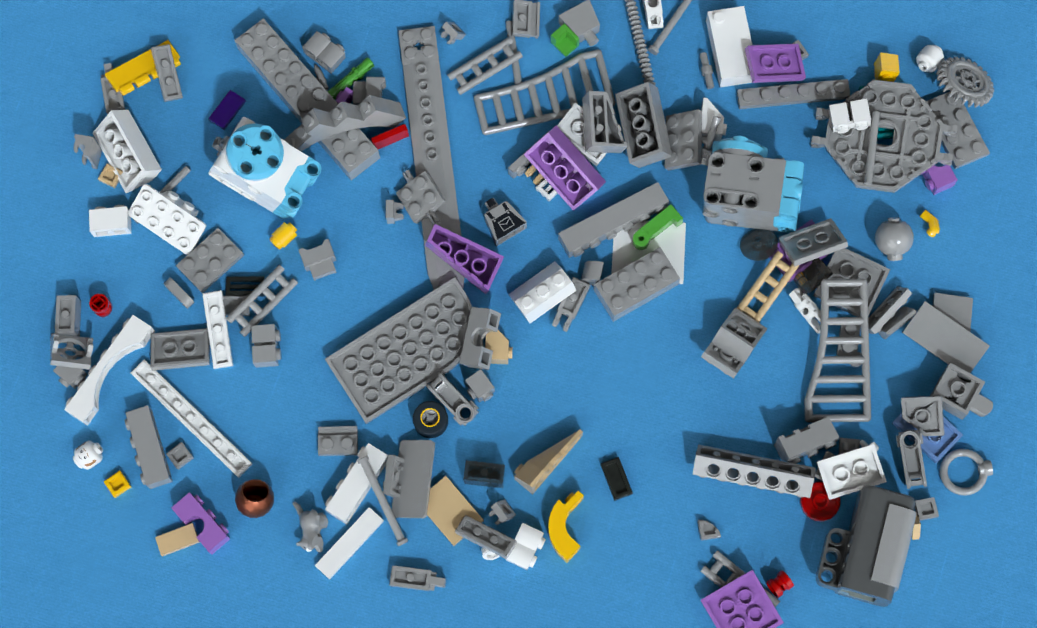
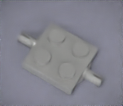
M406 170L402 175L407 183L396 192L397 196L414 223L417 224L424 218L429 217L433 225L438 224L440 220L435 212L438 207L446 202L427 171L413 178L410 171Z

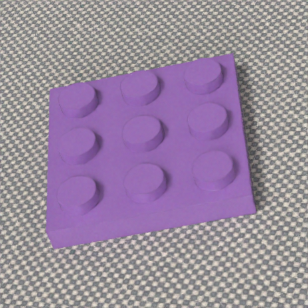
M753 570L701 599L716 628H776L784 623Z

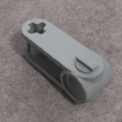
M441 372L438 373V377L431 384L426 385L454 415V420L460 426L462 424L466 426L479 413V407L472 400L468 401ZM464 407L469 408L471 411V415L467 419L461 415V410Z
M910 429L898 432L899 435L896 436L897 447H901L907 489L919 485L927 487L921 444H924L922 432L919 433L918 430ZM906 435H913L916 441L912 445H907L904 442V437Z

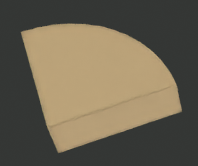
M917 514L911 537L912 540L920 538L921 523Z

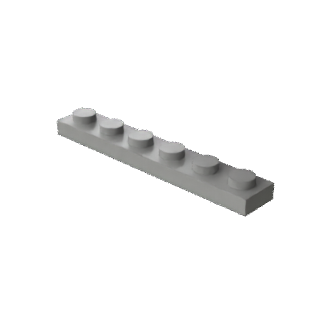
M848 79L737 90L739 109L844 100L850 96Z

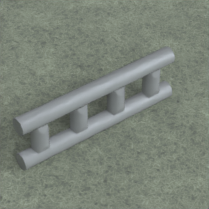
M510 36L447 74L450 81L456 78L461 87L457 88L459 95H462L523 57L520 51L514 54L509 45L513 43ZM503 49L508 58L498 63L494 54ZM487 59L492 68L483 73L478 64ZM472 69L477 77L467 82L462 74Z
M278 265L226 317L229 323L236 320L243 327L240 331L242 336L246 337L252 331L251 326L257 325L298 284L294 278L288 282L281 275L285 270L281 265ZM274 280L283 287L276 295L268 288ZM261 293L270 300L263 309L254 301ZM248 306L257 314L250 322L241 315Z
M718 550L713 555L717 559L710 569L704 566L700 571L720 588L746 574ZM723 565L733 572L726 582L716 575ZM764 588L773 605L776 607L780 603V600H778L775 596H773Z

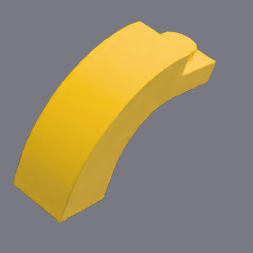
M579 491L575 494L573 492L570 493L564 500L566 504L558 500L549 517L548 532L550 542L555 552L566 563L581 548L570 537L565 525L569 514L584 499V495Z

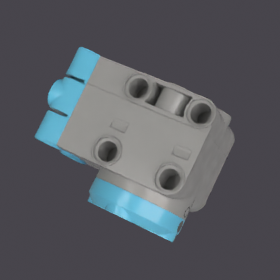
M734 136L715 141L708 162L704 189L703 215L705 220L711 224L763 229L788 234L795 232L798 213L800 212L804 163L795 160L767 158L768 148L744 136Z

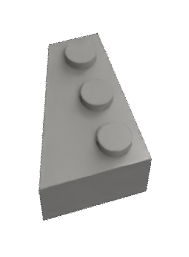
M588 91L582 98L585 152L622 153L628 145L622 137L621 127L617 124L608 93Z
M827 417L809 424L808 427L801 430H794L793 434L786 437L784 435L779 436L774 447L782 461L798 464L801 462L800 458L808 456L810 458L819 453L818 450L824 447L828 450L836 446L835 442L840 437L830 418Z

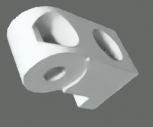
M642 0L647 28H663L661 0Z

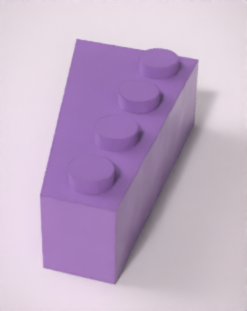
M434 224L425 243L426 247L484 294L489 291L504 256L437 224Z

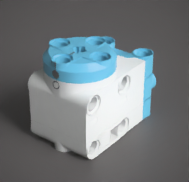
M242 117L208 174L280 218L287 219L290 216L293 218L303 202L301 196L306 188L312 186L321 173V165L291 146L285 140L279 138L270 126L256 124L252 120Z

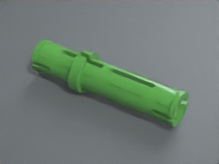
M366 57L359 65L352 67L351 71L327 92L336 100L340 91H344L346 87L350 88L354 81L363 79V76L374 67L373 62Z

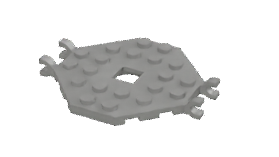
M872 80L860 91H856L844 101L847 103L850 121H852L850 101L867 99L871 120L872 112L878 111L880 112L878 127L894 129L892 145L876 144L872 185L864 184L871 126L864 130L850 128L846 133H833L829 110L817 108L816 120H829L826 138L812 136L811 148L824 147L856 188L895 193L938 162L944 165H952L953 154L940 153L942 134L956 137L958 125H947L938 119L926 101L916 92L912 84Z

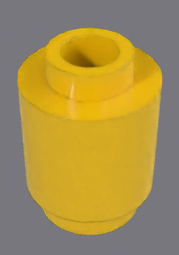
M283 222L271 234L272 237L269 240L280 250L282 247L285 248L297 236L295 233L297 229L290 222L288 224Z

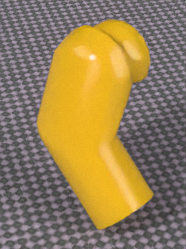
M925 210L920 217L929 225L926 233L930 237H935L940 232L939 221Z

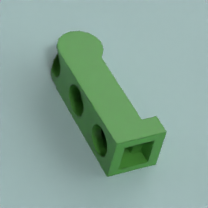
M670 204L633 235V246L637 250L646 249L649 242L672 224L676 227L680 226L683 223V217Z

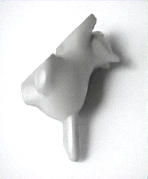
M293 502L303 530L302 539L296 545L301 546L307 552H311L314 548L317 552H322L323 539L320 531L328 526L326 515L318 513L313 509L311 511H303L300 504Z

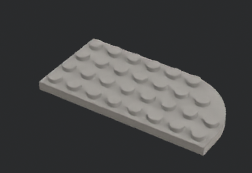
M455 277L325 358V361L366 424L423 389L427 384L432 383L438 377L439 372L445 375L460 363L472 305Z

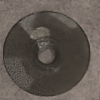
M753 229L747 232L740 241L742 254L754 261L765 260L771 257L778 247L777 237L770 230Z

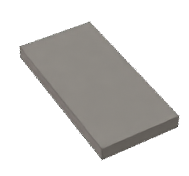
M926 301L902 332L945 363H952L968 373H971L990 347V345Z

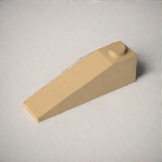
M578 430L528 460L524 465L520 464L514 471L516 474L514 476L515 481L533 495L581 439L583 431Z

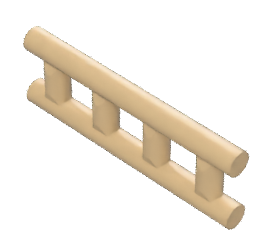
M779 251L775 253L737 307L738 310L758 323L799 267V265L794 266L793 263L789 266L780 260L783 254ZM775 266L785 272L780 281L770 276ZM764 282L774 287L768 297L758 291ZM753 297L763 303L757 313L748 307Z

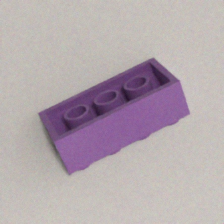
M557 125L524 154L573 211L606 183L604 178Z

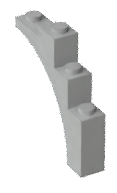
M369 95L358 105L340 102L330 112L313 108L301 118L302 124L284 140L297 150L303 151L316 142L344 131L364 127L395 128L406 119L400 102Z

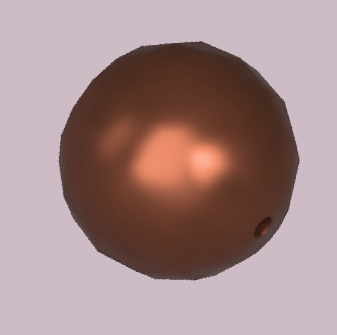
M252 479L245 481L239 486L235 494L237 509L249 518H259L266 515L274 504L272 488L261 480Z

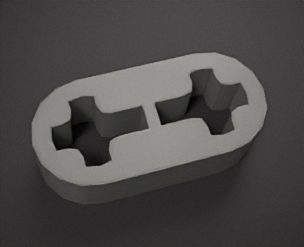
M171 277L163 283L187 309L195 303Z

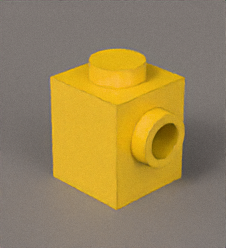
M880 52L874 62L875 80L889 82L896 80L900 73L898 55Z

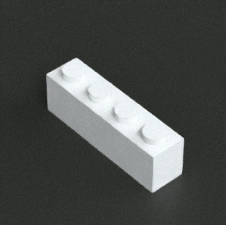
M368 443L366 447L363 446L357 455L359 457L358 460L368 455V462L376 478H378L385 467L388 455ZM357 461L356 463H351L347 470L348 475L344 480L341 479L336 486L337 492L334 496H330L325 503V506H327L325 508L326 512L346 525L372 487L361 463L358 464Z

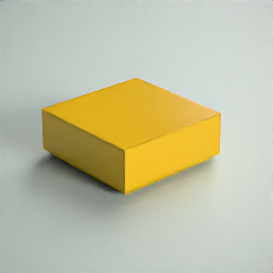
M120 470L103 481L114 498H117L131 488V485Z

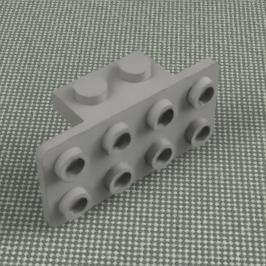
M402 440L400 442L399 455H388L383 494L393 497L392 512L395 518L424 519L427 516L435 452V442L432 440Z

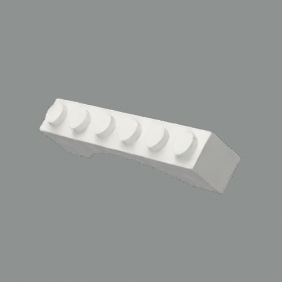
M134 315L124 322L121 332L113 337L111 346L101 354L100 361L90 369L87 379L79 384L74 397L68 399L64 410L88 426L99 411L100 389L109 370L125 355L144 348L151 339V334L155 333V330Z

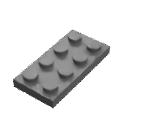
M950 92L926 101V103L944 124L958 125L956 137L942 134L941 141L945 152L953 154L952 165L954 169H957L988 156L990 152L965 105H961L962 99L959 98L954 102L956 95L948 97Z

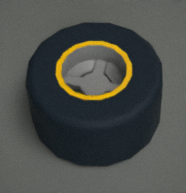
M426 401L415 409L413 424L421 436L436 438L447 429L448 415L440 403Z

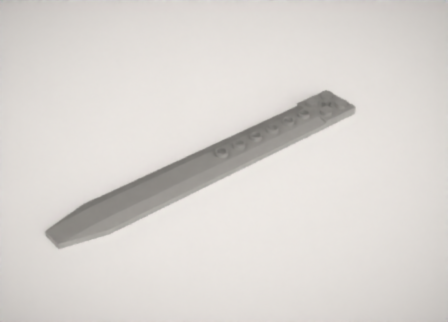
M435 26L398 30L416 177L424 171L429 173L446 201L435 212L440 220L437 225L461 236ZM421 43L424 46L421 47V50H417V47H414V45ZM429 217L421 220L424 246L434 226ZM425 246L427 271L433 289H437L454 277L461 287L464 288L465 277Z

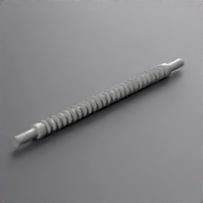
M624 0L626 2L625 6L628 7L627 12H629L628 16L630 17L629 21H631L633 39L636 40L634 44L637 45L635 48L637 49V54H639L638 59H640L642 77L645 78L643 82H650L655 85L656 83L653 82L654 77H652L653 73L651 72L652 68H650L651 63H648L650 59L647 58L649 54L646 53L648 50L646 49L647 45L644 44L645 39H643L644 35L642 34V25H640L638 7L635 6L636 1Z

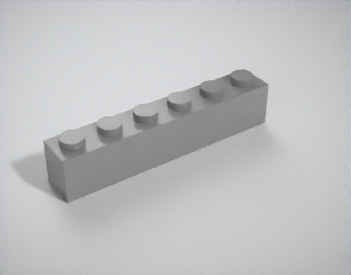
M657 182L559 232L558 240L569 258L572 256L578 257L587 248H595L601 244V241L613 239L617 236L618 232L622 230L628 231L634 227V224L646 222L653 214H659L668 207L669 200Z

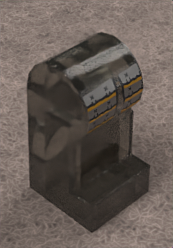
M820 258L811 260L813 263L794 278V283L804 294L812 292L821 285L823 279H828L833 275Z

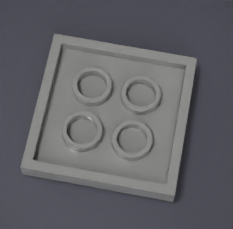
M844 248L834 252L821 281L823 279H866L869 316L890 269ZM821 281L813 295L821 299ZM829 287V298H860V287ZM836 306L860 317V306Z

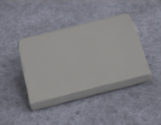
M906 306L901 307L895 312V316L883 325V329L878 332L883 339H887L912 319L916 314V310Z

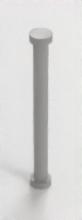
M683 0L654 44L649 46L648 51L651 54L657 55L659 53V48L692 0Z
M367 455L357 460L358 464L361 463L398 541L396 542L397 546H401L407 543L408 539L404 537L368 462L369 457Z

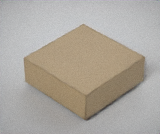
M107 163L98 180L113 188H116L119 183L118 175L114 173V167ZM116 168L119 175H121L123 171Z

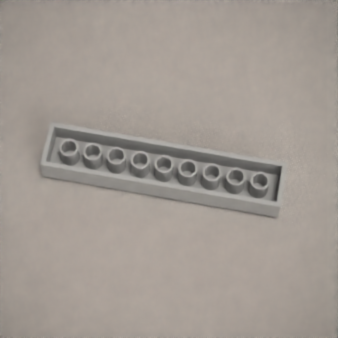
M264 18L235 39L238 50L301 123V118L313 108L330 112L338 105ZM359 128L332 135L318 142L351 181L380 159L378 149Z

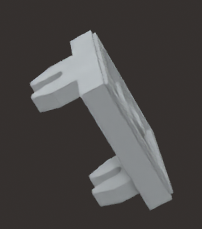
M58 333L51 334L50 365L90 370L93 338ZM67 343V347L61 349L58 348V344ZM73 344L80 345L85 351H78L73 347ZM65 351H73L75 355H67Z

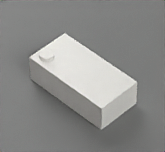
M744 6L708 11L706 24L720 88L752 83L745 48L752 45Z

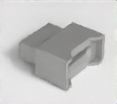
M366 77V82L354 81L353 104H360L369 95L382 98V90L386 88L385 77Z
M329 239L324 240L322 245L309 250L301 248L298 250L306 271H311L314 281L337 273L333 264L336 261V257Z

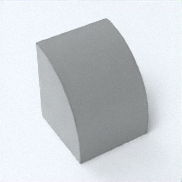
M585 262L581 281L593 286L599 282L604 262Z

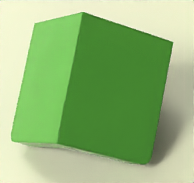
M564 23L551 34V43L567 57L579 46V37Z

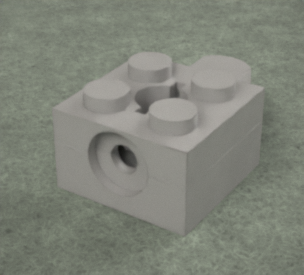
M949 363L930 395H942L943 410L961 420L968 415L969 411L980 417H985L993 409V402L979 394L985 381L952 363Z

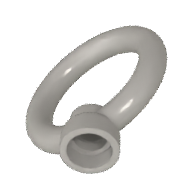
M969 449L951 451L944 457L940 465V477L945 487L951 492L963 496L972 495L981 490L986 483L987 476L993 475L991 461L983 460L978 453ZM957 457H969L977 463L979 479L974 485L962 488L954 485L949 479V464Z

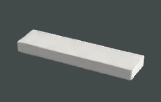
M223 291L202 293L213 369L234 366Z
M369 507L318 561L315 567L330 580L384 520Z

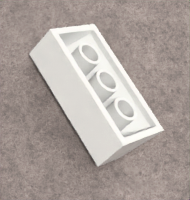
M111 110L93 131V135L109 164L114 167V173L118 175V180L125 193H129L151 182L162 170L129 110ZM116 168L122 170L123 173L119 175Z

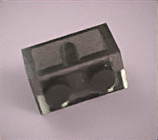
M466 460L464 484L503 488L505 465Z

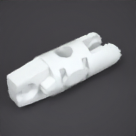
M799 288L794 289L789 294L794 302V306L815 332L819 334L820 324L818 321L821 322V310L806 293L804 294Z

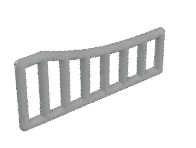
M597 49L580 53L558 67L533 79L498 90L476 94L474 102L483 135L563 118L570 109L560 110L552 77L562 72L572 107L577 103L568 68L578 63L586 93L593 91L585 60L596 58L604 90L608 93L611 104L614 106L616 102L602 51ZM545 81L553 113L543 115L535 85ZM528 88L535 117L524 119L518 91ZM511 94L517 121L506 123L500 96ZM493 98L499 125L488 127L482 101Z
M823 279L821 281L820 339L815 366L804 399L806 422H817L827 417L830 418L831 422H869L871 420L868 291L866 279ZM829 287H860V298H829ZM829 306H860V317L829 318ZM828 325H861V336L828 337ZM861 344L862 356H825L826 345ZM823 364H862V375L820 376ZM817 383H862L863 395H814ZM863 402V414L813 415L812 403Z

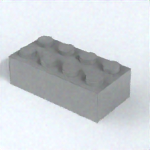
M646 82L615 94L624 139L628 145L626 149L629 163L641 168L672 157L658 87L650 82Z
M661 247L595 283L594 292L614 322L679 285L680 277Z

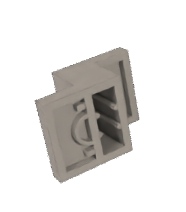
M735 308L722 324L701 357L734 379L768 328Z

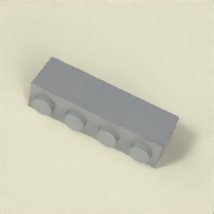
M147 405L126 412L127 419L124 421L127 430H131L132 437H130V443L132 448H136L137 451L135 460L138 467L141 466L143 472L140 474L143 485L153 489L173 482L152 409Z

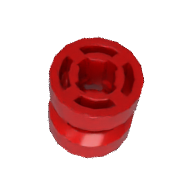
M95 294L89 301L90 308L99 317H106L112 312V304L103 294Z
M782 570L777 574L776 578L766 582L767 587L776 598L781 597L785 590H790L794 587L792 580Z

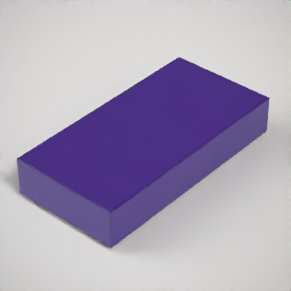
M230 90L208 118L209 121L225 130L246 100Z

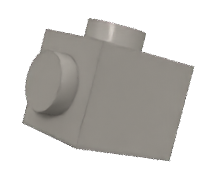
M56 366L53 370L60 377L58 380L65 387L70 385L74 389L82 381H85L88 375L80 368Z
M481 369L465 380L466 386L469 388L467 392L473 400L477 399L479 403L481 401L486 402L494 396L495 388Z

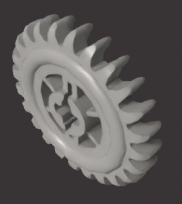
M949 57L939 65L936 75H939L937 81L942 79L939 86L946 85L943 92L946 90L951 91L948 97L956 95L954 102L961 98V105L968 101V107L974 103V108H976L979 104L980 107L987 104L993 97L994 85L991 82L992 79L990 76H987L988 73L983 71L981 66H977L976 62L972 63L970 59L965 60L963 57Z

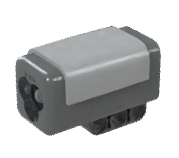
M873 485L864 486L857 495L849 530L834 528L825 537L816 573L817 584L823 588L834 590L838 595L876 606L887 607L892 603L894 593L899 590L917 513L914 511V498ZM831 535H838L840 543H834L831 540ZM832 553L836 558L835 562L827 561L826 554ZM821 573H828L831 580L829 582L823 581Z

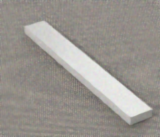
M143 360L131 372L156 399L238 478L252 465L229 440L156 370L152 371L151 365L147 361Z

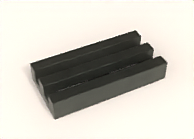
M227 277L226 296H248L252 291H230V289H255L258 286L248 284L230 285L231 282L261 283L265 277ZM261 293L258 297H265V295Z

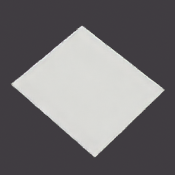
M649 221L638 222L634 224L632 229L628 231L622 230L613 238L612 274L661 247L680 277L679 284H683L686 223H682L678 227L672 224L651 240L648 247L644 250H637L633 246V235Z

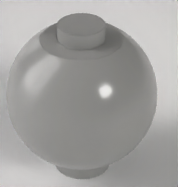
M899 217L888 218V221L883 222L876 230V245L882 253L887 255V260L889 261L902 260L903 254L908 252L913 245V231Z

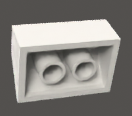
M553 262L508 295L527 321L532 323L577 290L564 270L556 262Z

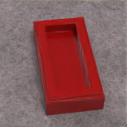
M402 124L372 137V144L377 149H381L409 137L408 129L405 124Z

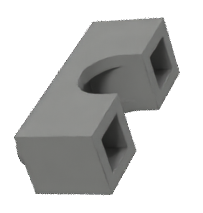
M471 307L459 364L470 368L490 369L493 351L484 348L483 339L487 333L498 331L501 313L489 308Z

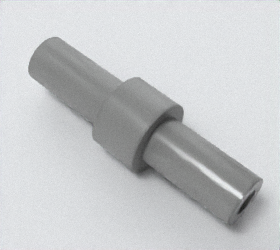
M703 52L700 54L702 76L705 77L707 89L714 88L712 66L709 65L707 53Z

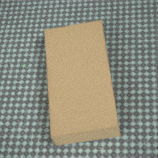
M193 523L155 537L162 557L200 543L196 538L198 535Z

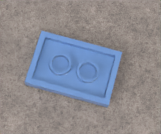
M902 413L892 422L901 432L908 429L917 430L903 419ZM945 418L944 436L922 435L924 443L921 444L922 452L935 464L963 436ZM906 435L911 442L915 443L916 439L913 435Z

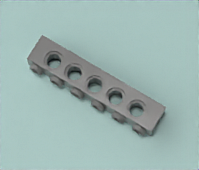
M698 444L693 475L810 498L816 468Z

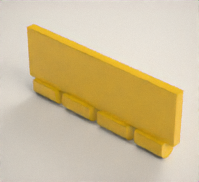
M169 40L157 45L170 44L175 68L181 65L179 61L180 56ZM151 49L104 74L116 92L120 91L123 96L135 90L132 85L133 83L139 88L150 82L151 79L148 75L153 79L158 78Z

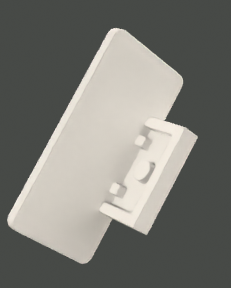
M148 184L142 186L128 211L131 218L186 255L194 249L206 228V224L196 217L199 211L195 209L192 203L183 201L173 191L160 193Z

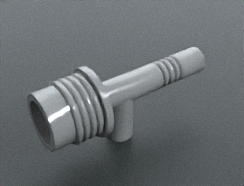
M713 116L707 137L702 135V143L704 144L701 154L702 165L708 166L709 158L712 154L711 147L721 119L718 116Z

